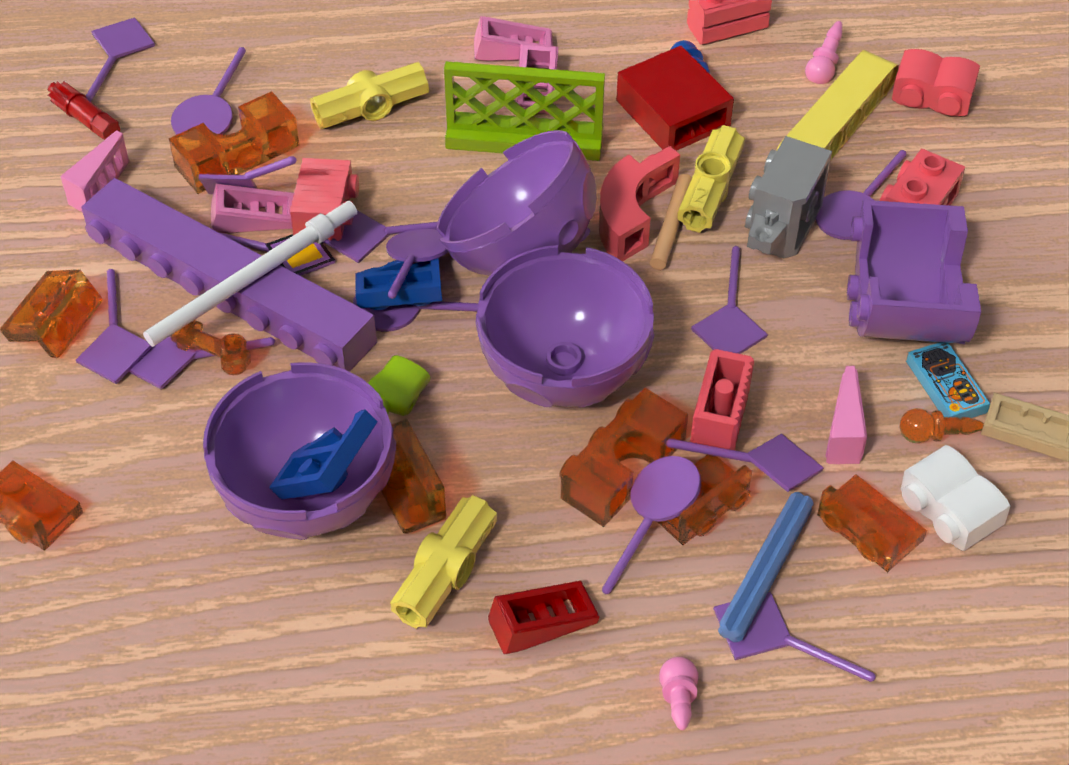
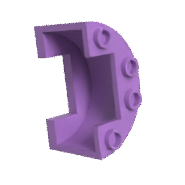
M873 200L862 201L860 216H853L851 223V241H857L855 275H849L847 283V300H854L850 303L849 326L856 327L860 337L959 344L971 341L979 323L981 306L977 284L963 283L960 265L968 234L964 206Z

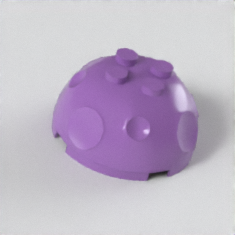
M561 130L547 131L513 145L503 151L508 161L489 175L480 168L459 188L442 211L436 230L442 236L440 241L454 260L472 272L490 276L507 260L535 248L558 245V252L572 253L579 243L589 235L590 229L588 224L595 212L597 199L595 177L577 142L572 139L568 132Z
M558 245L528 250L501 264L488 277L480 291L475 322L481 349L491 370L505 383L512 393L539 406H577L581 408L605 400L607 396L621 388L632 375L641 369L648 357L654 339L653 302L643 280L623 261L593 248L586 247V254L558 252Z
M312 362L290 363L291 370L263 377L262 372L259 371L239 382L221 398L213 409L207 421L203 438L204 458L210 479L227 509L242 522L252 525L256 531L299 540L343 529L360 518L379 491L383 490L392 471L396 451V440L393 438L391 422L383 406V400L374 388L362 378L345 369ZM364 409L378 421L346 469L348 471L346 480L335 491L281 500L269 489L291 454L302 446L315 441L333 427L344 434L353 422L355 414Z

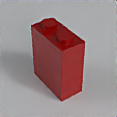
M681 45L619 71L617 76L616 101L662 150L671 146L677 151L709 137L712 130H717L722 125L731 127L734 98Z

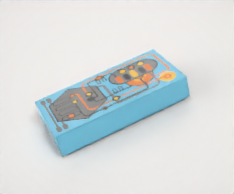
M939 342L908 352L907 364L948 425L988 412L990 402L949 343Z

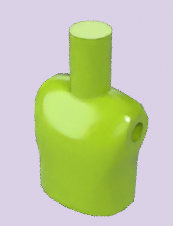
M394 355L382 371L371 378L368 384L382 398L387 414L391 412L405 416L412 411L420 393L428 385L431 377L420 365L402 356Z

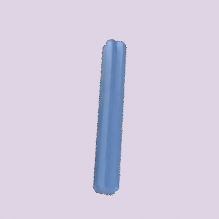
M794 492L788 498L719 622L718 632L723 638H728L732 642H739L745 636L812 512L814 502L810 496Z

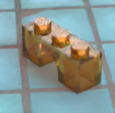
M272 91L238 106L242 129L236 133L229 135L216 134L204 123H201L168 138L175 168L197 194L206 191L199 180V174L239 175L300 146L296 117Z
M644 388L633 400H625L619 407L615 418L606 427L601 426L592 434L588 445L578 456L571 455L563 464L559 473L561 478L560 499L602 527H605L631 499L634 471L620 462L625 459L638 458L652 463L657 459L672 456L677 449L668 447L666 442L668 439L685 441L688 414L647 388Z

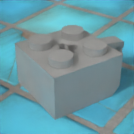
M785 136L777 151L773 149L770 151L765 162L764 175L762 177L758 175L755 177L749 191V199L753 200L754 203L749 209L745 220V228L750 229L747 247L783 259L798 254L822 207L832 151Z

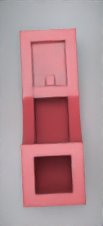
M671 146L648 156L641 163L636 161L631 155H627L612 167L603 181L600 192L599 234L606 252L621 261L628 259L649 246L651 218L640 206L677 182L680 154Z

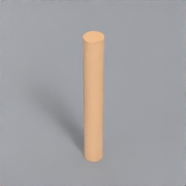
M688 174L678 176L650 260L651 267L656 270H662L666 267L680 224L678 210L692 180V177Z

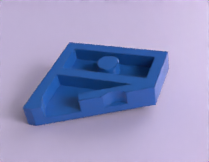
M439 258L414 263L394 299L388 297V292L404 264L403 261L395 260L382 267H373L355 273L357 306L372 310H382L394 305L411 304L414 306H426L432 302L442 301Z
M364 409L355 414L353 422L344 434L333 427L315 441L302 446L291 454L269 489L281 500L335 491L346 480L348 476L346 469L378 421Z

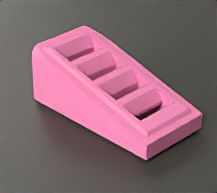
M480 16L474 37V59L483 61L520 60L521 44L553 46L552 29Z
M521 44L519 67L557 70L558 47ZM537 83L533 86L534 88L547 89V92H540L544 96L555 90L549 83ZM525 93L516 98V102L524 109L536 103L524 101V98H530ZM543 109V110H541L540 112H538L537 114H549V113Z
M116 130L60 176L70 206L82 212V205L113 178L118 179L129 163L123 133Z
M215 184L211 202V229L219 233L292 229L290 206H292L294 193ZM282 206V214L275 213V207ZM265 207V212L259 211V208Z
M846 366L845 372L842 374L825 455L827 458L826 463L860 464L863 458L867 432L858 372L855 366Z

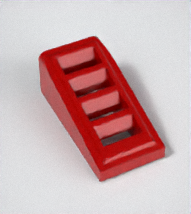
M581 580L495 596L488 615L489 624L503 654L519 652L597 624L600 618ZM569 599L575 613L569 614L563 601ZM551 606L555 614L554 617H551L547 607ZM533 613L536 620L531 621L528 614Z

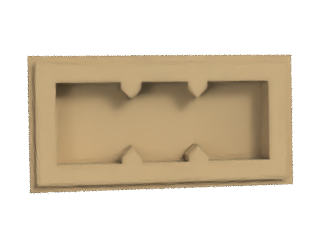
M994 392L981 435L1069 462V415Z

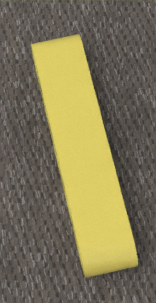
M862 50L787 136L832 151V160L889 93L895 83L899 65L871 52Z

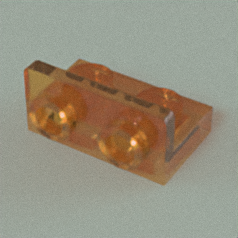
M81 269L46 271L3 324L0 331L9 342L37 341L51 358H59L102 303L103 299Z
M405 419L391 424L393 438L396 440L395 458L388 482L381 492L401 531L404 534H409L447 518L444 485L409 421Z
M704 456L694 464L701 476V489L696 501L678 517L656 522L682 545L686 544L696 535L699 537L706 535L714 527L719 517L729 510H738L748 500L751 493L749 488L752 470L743 465L737 471H733L717 456Z
M13 460L0 472V523L5 525L7 531L23 544L30 541L45 551L83 513L80 502Z
M857 474L839 489L829 485L822 491L817 515L831 531L840 533L857 547L865 559L875 562L887 573L924 541L927 530Z

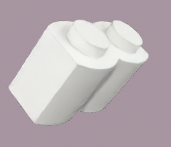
M945 445L904 471L901 491L905 503L911 510L920 512L928 519H931L937 535L944 542L951 543L958 549L965 551L1006 523L1011 506L1008 500L994 484L978 475L968 460L954 448Z

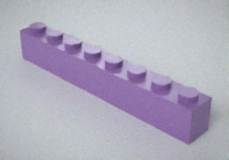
M113 178L81 206L86 222V232L95 242L107 244L119 251L126 259L138 261L149 267L157 276L169 278L180 284L188 293L195 296L202 295L262 256L116 178ZM278 265L216 306L225 313L231 312L247 321L255 330H264L280 339L288 348L298 349L313 357L317 363L336 366L349 372L377 343L373 314L281 265Z

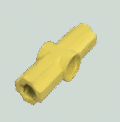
M419 62L380 75H376L370 70H364L354 74L348 81L347 86L310 98V104L320 129L359 116H363L369 121H376L384 118L391 111L394 104L429 93V85L424 69Z
M722 125L721 128L712 130L703 153L696 159L694 175L678 210V220L686 226L687 230L700 233L706 228H711L721 202L727 198L729 182L745 142V138L737 132L736 128Z
M474 495L469 498L462 497L437 534L431 532L424 538L416 553L413 570L390 602L391 611L403 623L415 629L418 627L427 628L451 590H459L466 583L474 567L477 551L497 522V512L488 505L487 501Z

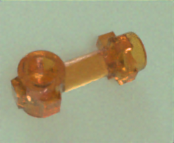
M194 320L171 335V341L175 342L176 346L184 351L197 347L220 357L221 369L229 375L243 373L251 363L250 351L247 350L246 340L239 334L232 333L219 339L203 332V323Z

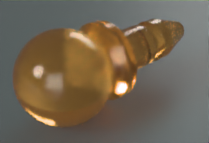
M921 408L908 410L903 414L899 423L902 436L907 441L915 444L924 443L929 439L941 441L943 435H958L959 433L969 435L981 431L984 426L982 421L970 417H961L960 419L958 417H943L940 410H934L932 413H929Z

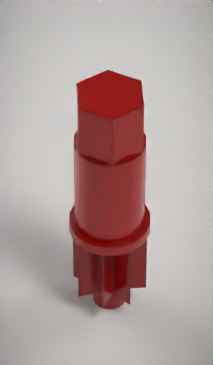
M58 81L56 83L53 82L48 86V92L50 93L47 96L51 98L50 101L63 110L69 117H74L103 140L116 130L120 132L121 129L117 120L97 107L83 93L77 91L65 81L62 83Z

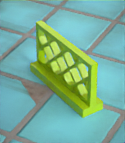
M445 62L446 149L503 153V151L534 135L547 131L561 130L568 132L572 139L577 142L586 160L600 161L604 127L605 73ZM454 76L469 77L477 84L466 91L454 81ZM497 80H509L516 87L504 93L493 83ZM537 83H549L555 90L544 96L533 86ZM577 86L596 87V92L583 99L573 89ZM483 90L496 99L487 107L474 97ZM523 93L536 102L527 109H524L514 101L515 98ZM562 96L575 105L566 112H563L553 104ZM466 103L477 113L457 112L456 109ZM505 106L516 116L496 115L495 112ZM544 109L555 119L535 118L534 115ZM583 112L594 122L574 121L572 119Z

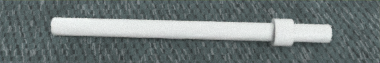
M348 200L328 214L320 213L305 223L306 228L144 331L143 335L146 341L154 347L312 243H322L334 235L335 228L357 215L355 205Z

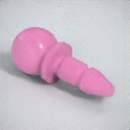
M841 21L835 22L828 30L822 47L814 50L813 58L806 65V77L813 83L826 84L835 75V64L839 60V56L835 52L842 37Z
M673 657L662 665L659 672V680L663 687V697L671 704L673 721L678 729L685 730L692 717L691 703L697 697L699 675L692 661L684 657Z

